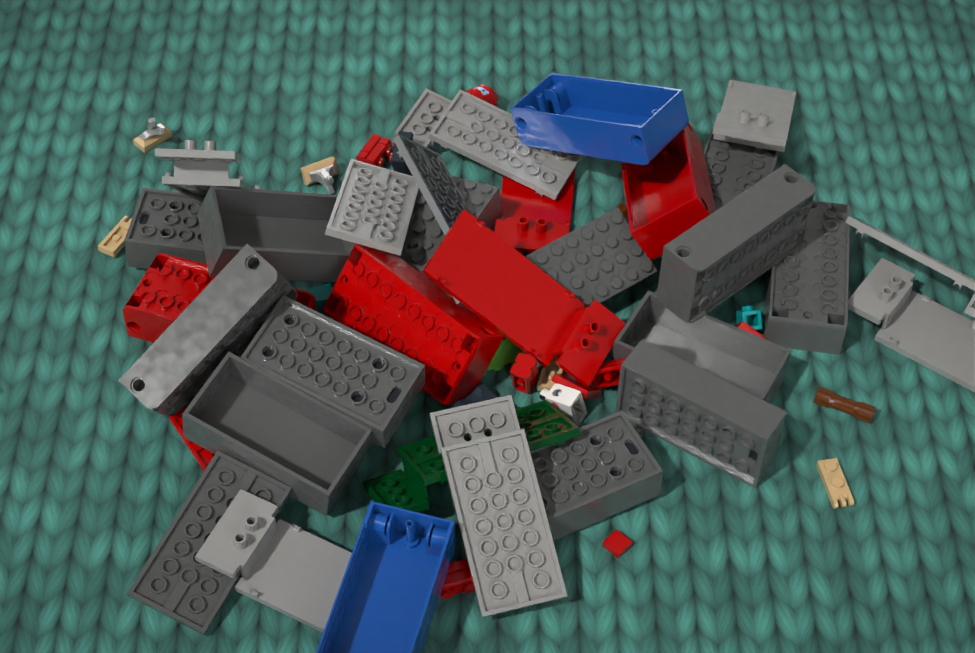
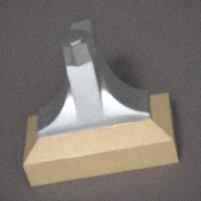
M149 118L147 130L133 139L135 146L146 153L171 138L172 131L162 123L157 124L155 118Z
M333 156L300 168L306 186L319 182L324 186L328 194H335L332 185L334 179L332 177L338 175L339 172Z

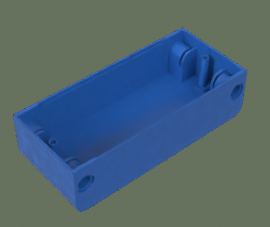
M551 73L510 108L518 137L526 146L639 165L648 164L689 124L682 89Z
M370 501L316 653H422L455 550V522Z

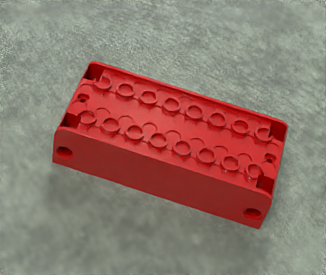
M690 123L648 164L639 165L621 162L630 234L651 261L663 255V248L666 244L716 211L702 142Z
M355 243L323 308V311L335 321L343 323V325L425 365L426 384L422 390L444 405H453L472 392L482 380L505 337L471 310L457 305L451 295L396 254Z
M158 253L123 308L128 336L154 343L215 278L209 277L207 265ZM295 288L298 294L296 302L317 311L314 295L308 291Z

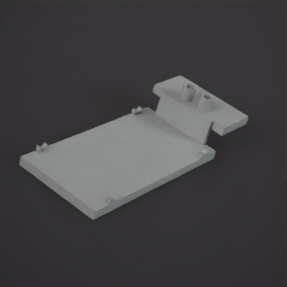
M729 80L721 112L717 114L714 124L713 139L784 152L796 91Z
M426 88L394 134L395 137L399 131L412 132L414 135L412 141L427 148L429 145L433 146L437 142L441 144L440 147H444L446 150L449 148L535 190L541 197L545 195L553 200H556L582 157L579 154L524 145L518 137L512 114L461 89L451 101Z
M185 140V149L155 148V157L165 161H174V176H171L169 172H165V176H162V184L178 192L206 195L210 186L260 189L259 185H255L254 188L244 182L243 174H239V179L229 178V164L241 163V155L235 151L216 150V141H204V150H197V141Z
M351 159L325 235L401 256L419 189L414 177Z
M848 216L845 223L856 228L855 234L861 233V238L866 233L879 240L878 244L883 242L885 247L889 245L955 280L953 286L958 284L960 286L959 290H961L963 285L974 290V295L964 313L974 317L970 328L975 330L974 279L887 233Z
M881 258L848 299V309L877 325L883 320L882 327L875 336V341L975 392V330L970 328L973 321L932 301V297H927L926 294L923 296L913 291L914 283L912 281L915 278V274Z
M512 395L430 413L429 416L438 452L443 458L481 617L484 618L566 598L567 592L525 430H520ZM488 432L491 436L487 437L484 433ZM464 437H469L471 440L465 441Z
M240 489L196 554V561L233 579L241 568L242 577L235 586L237 592L323 633L352 553L302 530L301 527L296 526L294 523L291 525L281 519L276 523L274 516L278 512V506Z

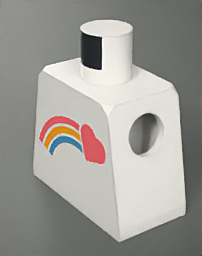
M556 383L550 390L544 388L540 392V399L549 401L577 426L587 415L582 393L578 390Z

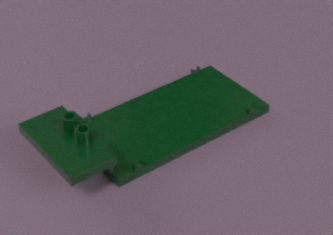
M547 400L515 409L520 430H525L530 451L555 443L559 448L561 443L566 445L565 440L580 435L579 427ZM488 432L484 433L487 437L491 436ZM435 436L396 447L397 453L403 462L404 472L400 469L363 481L364 490L374 502L413 512L430 509L426 486L439 481L442 486L445 481H448L442 455H439ZM464 437L465 441L471 440L469 437Z

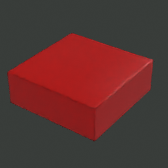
M616 529L603 541L602 546L619 558L632 546V541Z

